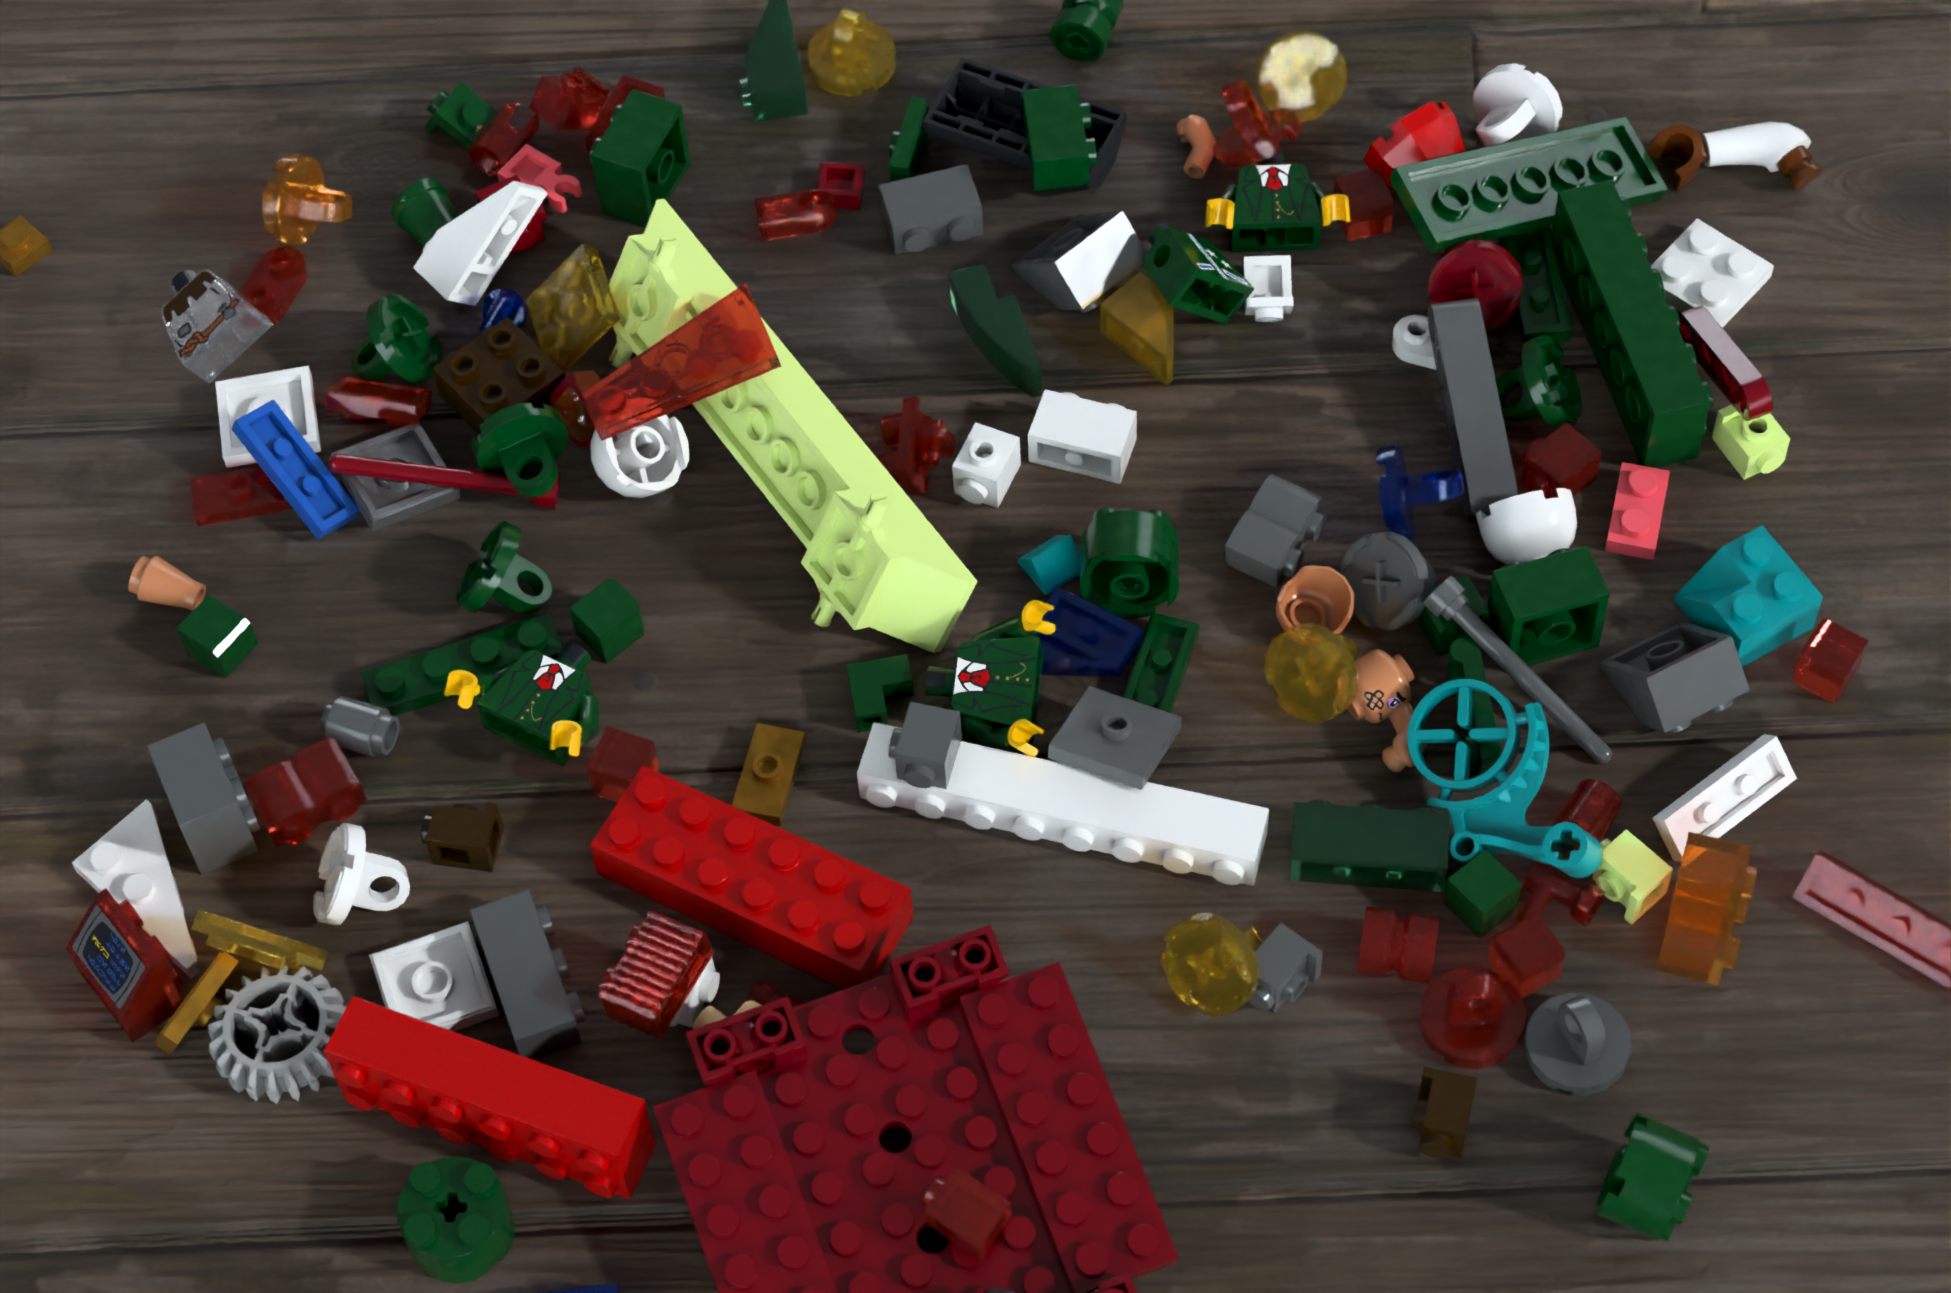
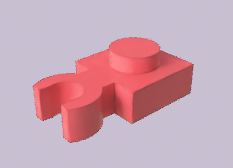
M525 144L497 172L499 182L518 175L522 183L543 188L548 193L546 198L550 207L559 213L567 211L565 198L561 194L571 193L578 198L582 195L578 179L571 175H563L561 163L528 144Z

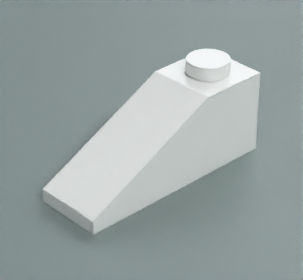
M517 181L511 182L438 229L424 246L423 253L413 268L446 300L476 306L548 193L541 187Z

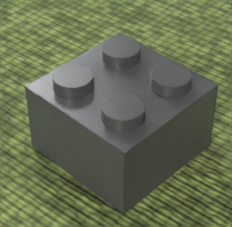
M203 722L147 745L178 825L201 875L258 852L251 833L260 830V826L222 737L212 740L206 724Z

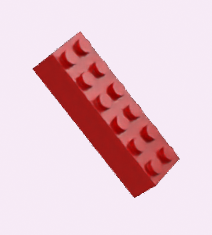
M642 765L590 843L598 875L842 990L878 977L914 917L911 888Z
M352 996L324 1049L343 1097L351 1105L366 1111L376 1107L390 1112L395 1120L409 1127L418 1128L420 1124L434 1128L445 1139L459 1145H467L468 1141L486 1147L491 1155L505 1162L513 1163L516 1159L535 1165V1168L543 1175L555 1180H563L566 1176L583 1182V1185L589 1191L605 1198H611L613 1194L629 1200L631 1199L656 1146L645 1100L355 996Z

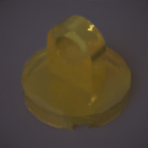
M849 7L843 8L836 21L821 28L811 39L807 51L809 69L814 75V80L817 84L833 94L846 96L862 95V90L873 87V90H876L883 86L893 75L897 61L893 38L882 26L867 20L866 14L863 11Z
M1307 30L1285 33L1272 41L1260 56L1255 73L1257 91L1265 105L1282 119L1295 122L1315 120L1324 115L1325 111L1332 104L1335 105L1342 97L1347 81L1346 62L1336 45L1322 34Z
M1312 623L1292 626L1273 639L1265 655V676L1268 686L1273 684L1278 694L1274 698L1281 708L1294 718L1311 724L1334 719L1348 709L1355 698L1358 688V672L1354 662L1357 657V644L1337 633L1334 634L1326 627Z
M1205 912L1191 914L1168 930L1165 937L1167 939L1166 949L1162 951V966L1168 983L1180 1000L1190 1007L1197 1005L1199 1008L1206 1010L1202 1014L1217 1017L1230 1015L1252 999L1258 986V963L1254 952L1262 944L1254 926L1240 930L1224 917Z

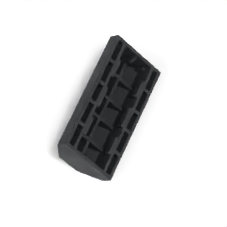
M962 57L924 118L923 131L925 134L1031 170L1023 121L1022 90L1048 88L1049 86ZM1079 97L1080 103H1089L1091 130H1085L1086 138L1094 137L1097 153V165L1089 166V185L1080 186L1090 190L1101 187L1115 163L1126 127V112Z

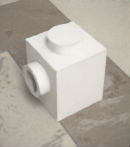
M975 422L952 465L954 494L960 495L966 501L974 504L983 503L999 508L1021 465L1020 437Z

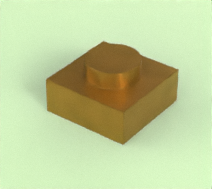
M21 215L0 229V263L16 277L52 252L48 239Z

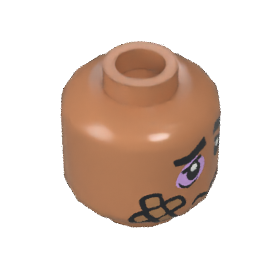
M1373 649L1341 670V685L1336 687V690L1344 707L1355 720L1359 721L1364 718L1368 722L1379 723L1389 717L1395 709L1410 702L1412 694L1409 682L1414 679V675L1401 655L1397 654L1391 657L1383 650Z

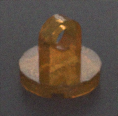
M290 153L286 154L275 164L273 170L279 172L274 182H267L262 205L265 227L268 233L275 234V241L292 246L301 245L312 236L319 221L340 222L352 217V196L341 191L326 189L322 168L319 162L312 156Z

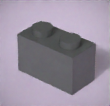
M968 164L879 185L881 214L895 255L918 252L928 247L953 241H965L971 237L983 235L982 204Z

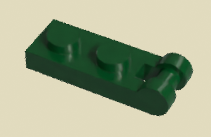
M1459 638L1452 642L1446 672L1447 681L1474 679L1487 683L1481 651L1474 640ZM1474 691L1471 729L1496 728L1490 695ZM1459 692L1454 694V708L1456 719L1458 713ZM1471 729L1467 730L1468 735L1463 736V742L1471 748L1470 766L1474 765L1476 777H1478L1496 763L1502 752L1500 742H1476L1470 738L1469 731Z

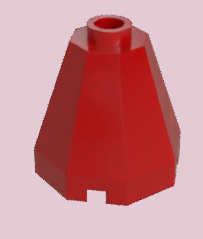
M1440 101L1438 105L1436 102H1429L1392 125L1390 128L1394 134L1387 143L1382 136L1377 138L1369 147L1363 161L1373 175L1394 189L1389 178L1395 167L1466 152L1456 117L1446 102Z

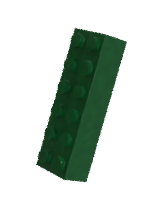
M1613 180L1559 191L1553 222L1552 240L1560 277L1640 465L1656 468L1698 458L1702 438L1707 435L1706 420L1708 411L1714 405L1713 393L1709 383L1706 380L1701 381L1696 370V355L1692 345L1684 343L1680 334V321L1676 308L1673 305L1668 306L1664 298L1661 274L1658 269H1652L1649 264L1645 238L1641 232L1636 233L1633 228L1628 200L1624 196H1619Z

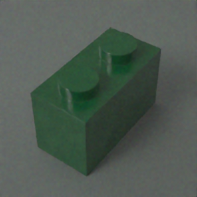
M1077 84L1022 90L1023 121L1034 191L1089 185V166L1097 165V153L1094 137L1086 138L1085 130H1091L1090 109L1088 102L1080 103Z

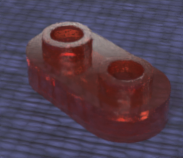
M281 246L269 250L260 259L237 295V299L240 300L237 307L242 320L247 325L254 328H267L275 325L283 318L308 277L306 263L300 251L292 247ZM259 297H264V298L261 299V300H255V299H257V298H259Z

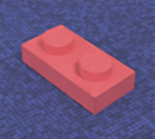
M1622 462L1605 552L1654 560L1670 475L1669 470Z

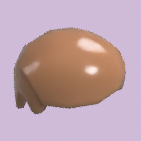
M1304 566L1281 587L1276 598V619L1287 635L1304 645L1325 644L1336 638L1350 621L1354 611L1355 593L1346 577L1330 566Z

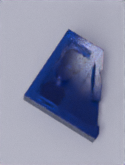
M1056 586L1046 602L1053 605L1054 610L1046 612L1042 618V621L1055 624V632L1051 635L1036 632L1033 635L1040 637L1044 648L1042 675L1120 676L1144 636L1142 628Z

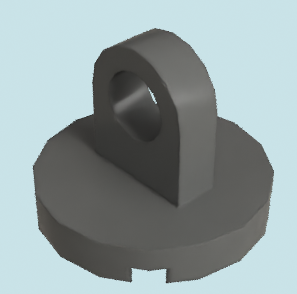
M1391 531L1363 535L1350 544L1342 558L1340 571L1345 570L1344 576L1355 593L1353 615L1365 626L1373 629L1395 630L1405 627L1419 618L1425 608L1423 603L1429 596V589L1435 584L1436 580L1433 568L1422 557L1418 548L1405 536Z
M1569 992L1551 997L1535 1009L1526 1026L1524 1054L1531 1071L1546 1086L1558 1091V1088L1564 1091H1572L1571 1095L1588 1096L1607 1090L1621 1078L1631 1056V1033L1624 1017L1610 1003L1591 994Z

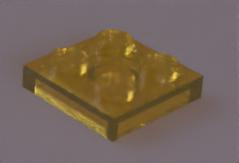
M584 243L526 299L541 350L564 372L620 320L598 250Z
M200 909L197 911L191 928L209 935L206 942L208 946L244 956L281 970L287 965L291 972L295 974L303 966L322 971L328 953L327 950Z

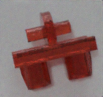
M917 396L903 398L902 412L882 416L880 429L882 439L888 447L897 446V451L877 455V459L898 484L905 483L913 495L927 493L930 466L939 465L940 458L953 454L956 446L955 436L950 431L944 429V422L942 420L932 419L920 411V400Z

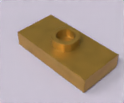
M760 723L756 724L732 802L733 807L772 825H782L806 744L805 732Z
M225 951L223 953L219 952L155 1041L157 1043L155 1045L171 1055L195 1021L203 1027L213 1016L214 1006L221 1005L223 1002L214 995L239 962Z

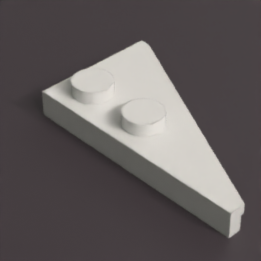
M146 799L75 859L72 864L76 872L192 979L199 972L197 968V954L189 934L184 916L185 912L175 878L170 868L167 850L161 837L157 815L152 804Z

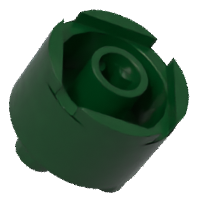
M1112 508L1097 510L1092 516V522L1085 528L1081 539L1080 591L1082 597L1088 603L1089 598L1100 604V612L1112 617L1125 619L1148 617L1152 612L1156 613V606L1167 600L1168 606L1174 602L1179 591V536L1171 525L1170 516L1161 510H1150L1148 512L1140 510L1117 511Z
M1635 1113L1623 1136L1630 1139L1628 1144L1623 1143L1620 1150L1614 1154L1596 1204L1599 1206L1595 1210V1214L1654 1240H1659L1660 1238L1668 1241L1675 1224L1680 1225L1686 1215L1692 1199V1194L1686 1192L1693 1175H1699L1707 1158L1709 1146L1699 1142V1139L1642 1114Z
M446 1157L432 1162L420 1163L410 1172L409 1180L404 1185L398 1199L397 1221L413 1259L426 1273L443 1282L465 1283L486 1275L487 1269L493 1266L499 1259L502 1261L505 1258L514 1240L515 1223L502 1184L492 1167L471 1158Z

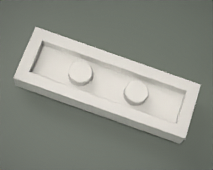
M1764 734L1652 819L1673 861L1686 863L1795 781L1797 777L1777 736Z

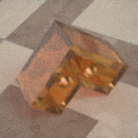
M1693 832L1688 833L1674 885L1656 971L1719 985L1723 968L1734 969L1741 938L1731 936L1734 922L1742 924L1744 922L1758 868L1748 866L1752 846Z

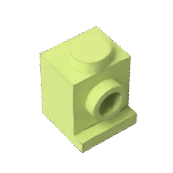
M1732 404L1718 410L1712 439L1744 480L1760 472L1763 474L1770 473L1785 461L1790 438L1771 414L1746 421Z
M1626 829L1612 842L1608 838L1600 842L1603 858L1592 879L1596 881L1597 887L1605 897L1614 902L1619 901L1626 907L1624 919L1632 925L1667 893L1673 868Z

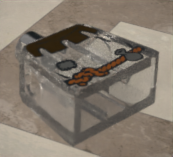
M203 269L198 275L191 270L178 273L171 282V287L176 295L162 307L160 313L182 365L209 384L274 325L264 313L238 290L210 269Z

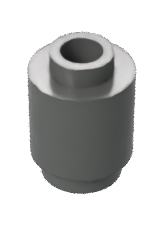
M340 696L334 704L329 703L324 709L320 728L322 732H325V739L328 744L369 756H376L378 753L387 755L396 743L399 733V719L397 716L390 715L387 708Z

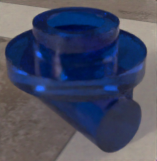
M507 288L491 292L483 303L482 313L484 320L479 327V331L482 332L484 329L496 325L506 317L521 329L527 319V307L523 298L516 291Z

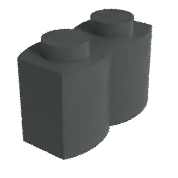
M1270 474L1259 488L1249 509L1233 529L1225 545V564L1276 588L1286 576L1292 578L1297 573L1304 557V551L1301 549L1309 539L1316 541L1325 526L1327 515L1322 513L1323 497L1274 474Z

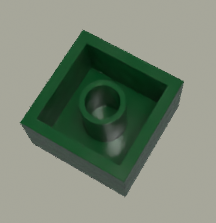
M632 89L624 103L618 104L615 107L610 125L602 138L598 137L595 139L589 155L590 162L593 164L596 179L595 190L599 194L602 213L646 227L656 200L665 199L668 202L691 164L681 104Z
M1588 545L1571 550L1568 548L1558 549L1546 557L1524 563L1521 561L1510 562L1492 572L1487 605L1490 611L1488 626L1528 666L1599 647L1610 593Z

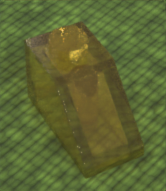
M1139 272L1100 303V332L1167 386L1173 381V306L1167 303L1155 283Z

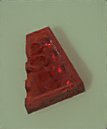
M744 283L586 390L582 395L601 441L779 368L781 364L748 286Z

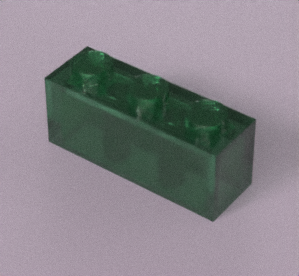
M1312 800L1307 803L1295 802L1289 881L1444 892L1448 869L1450 813H1437L1429 808H1414L1411 810L1385 809L1377 804H1363L1358 807L1334 805L1325 800Z

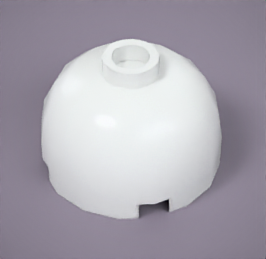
M634 399L615 407L596 426L591 439V462L597 476L608 488L625 497L645 498L669 489L678 481L677 479L680 477L681 471L687 467L689 461L688 439L681 423L675 416L669 419L664 412L658 409L662 406L654 401Z
M1556 488L1558 498L1545 499L1543 490L1531 491L1489 505L1491 513L1489 516L1482 511H1478L1476 518L1487 550L1496 560L1508 564L1514 561L1524 563L1546 557L1555 550L1569 548L1574 541L1577 529L1576 508L1571 490Z

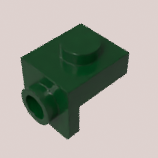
M460 82L451 94L442 89L426 110L433 116L424 128L431 133L439 125L473 153L503 116L464 83Z

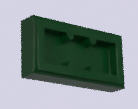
M911 96L900 131L894 130L889 146V156L891 158L889 163L890 182L915 177L928 137V134H925L923 131V120L929 112L927 99Z

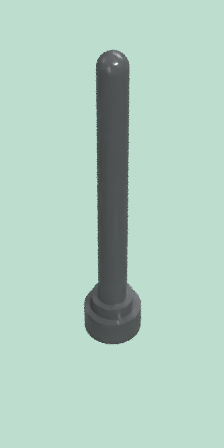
M1452 575L1437 587L1423 604L1437 618L1442 615L1447 621L1453 619L1535 702L1541 704L1542 709L1596 763H1608L1612 758L1611 748L1466 605L1469 602V599L1463 594L1466 589Z

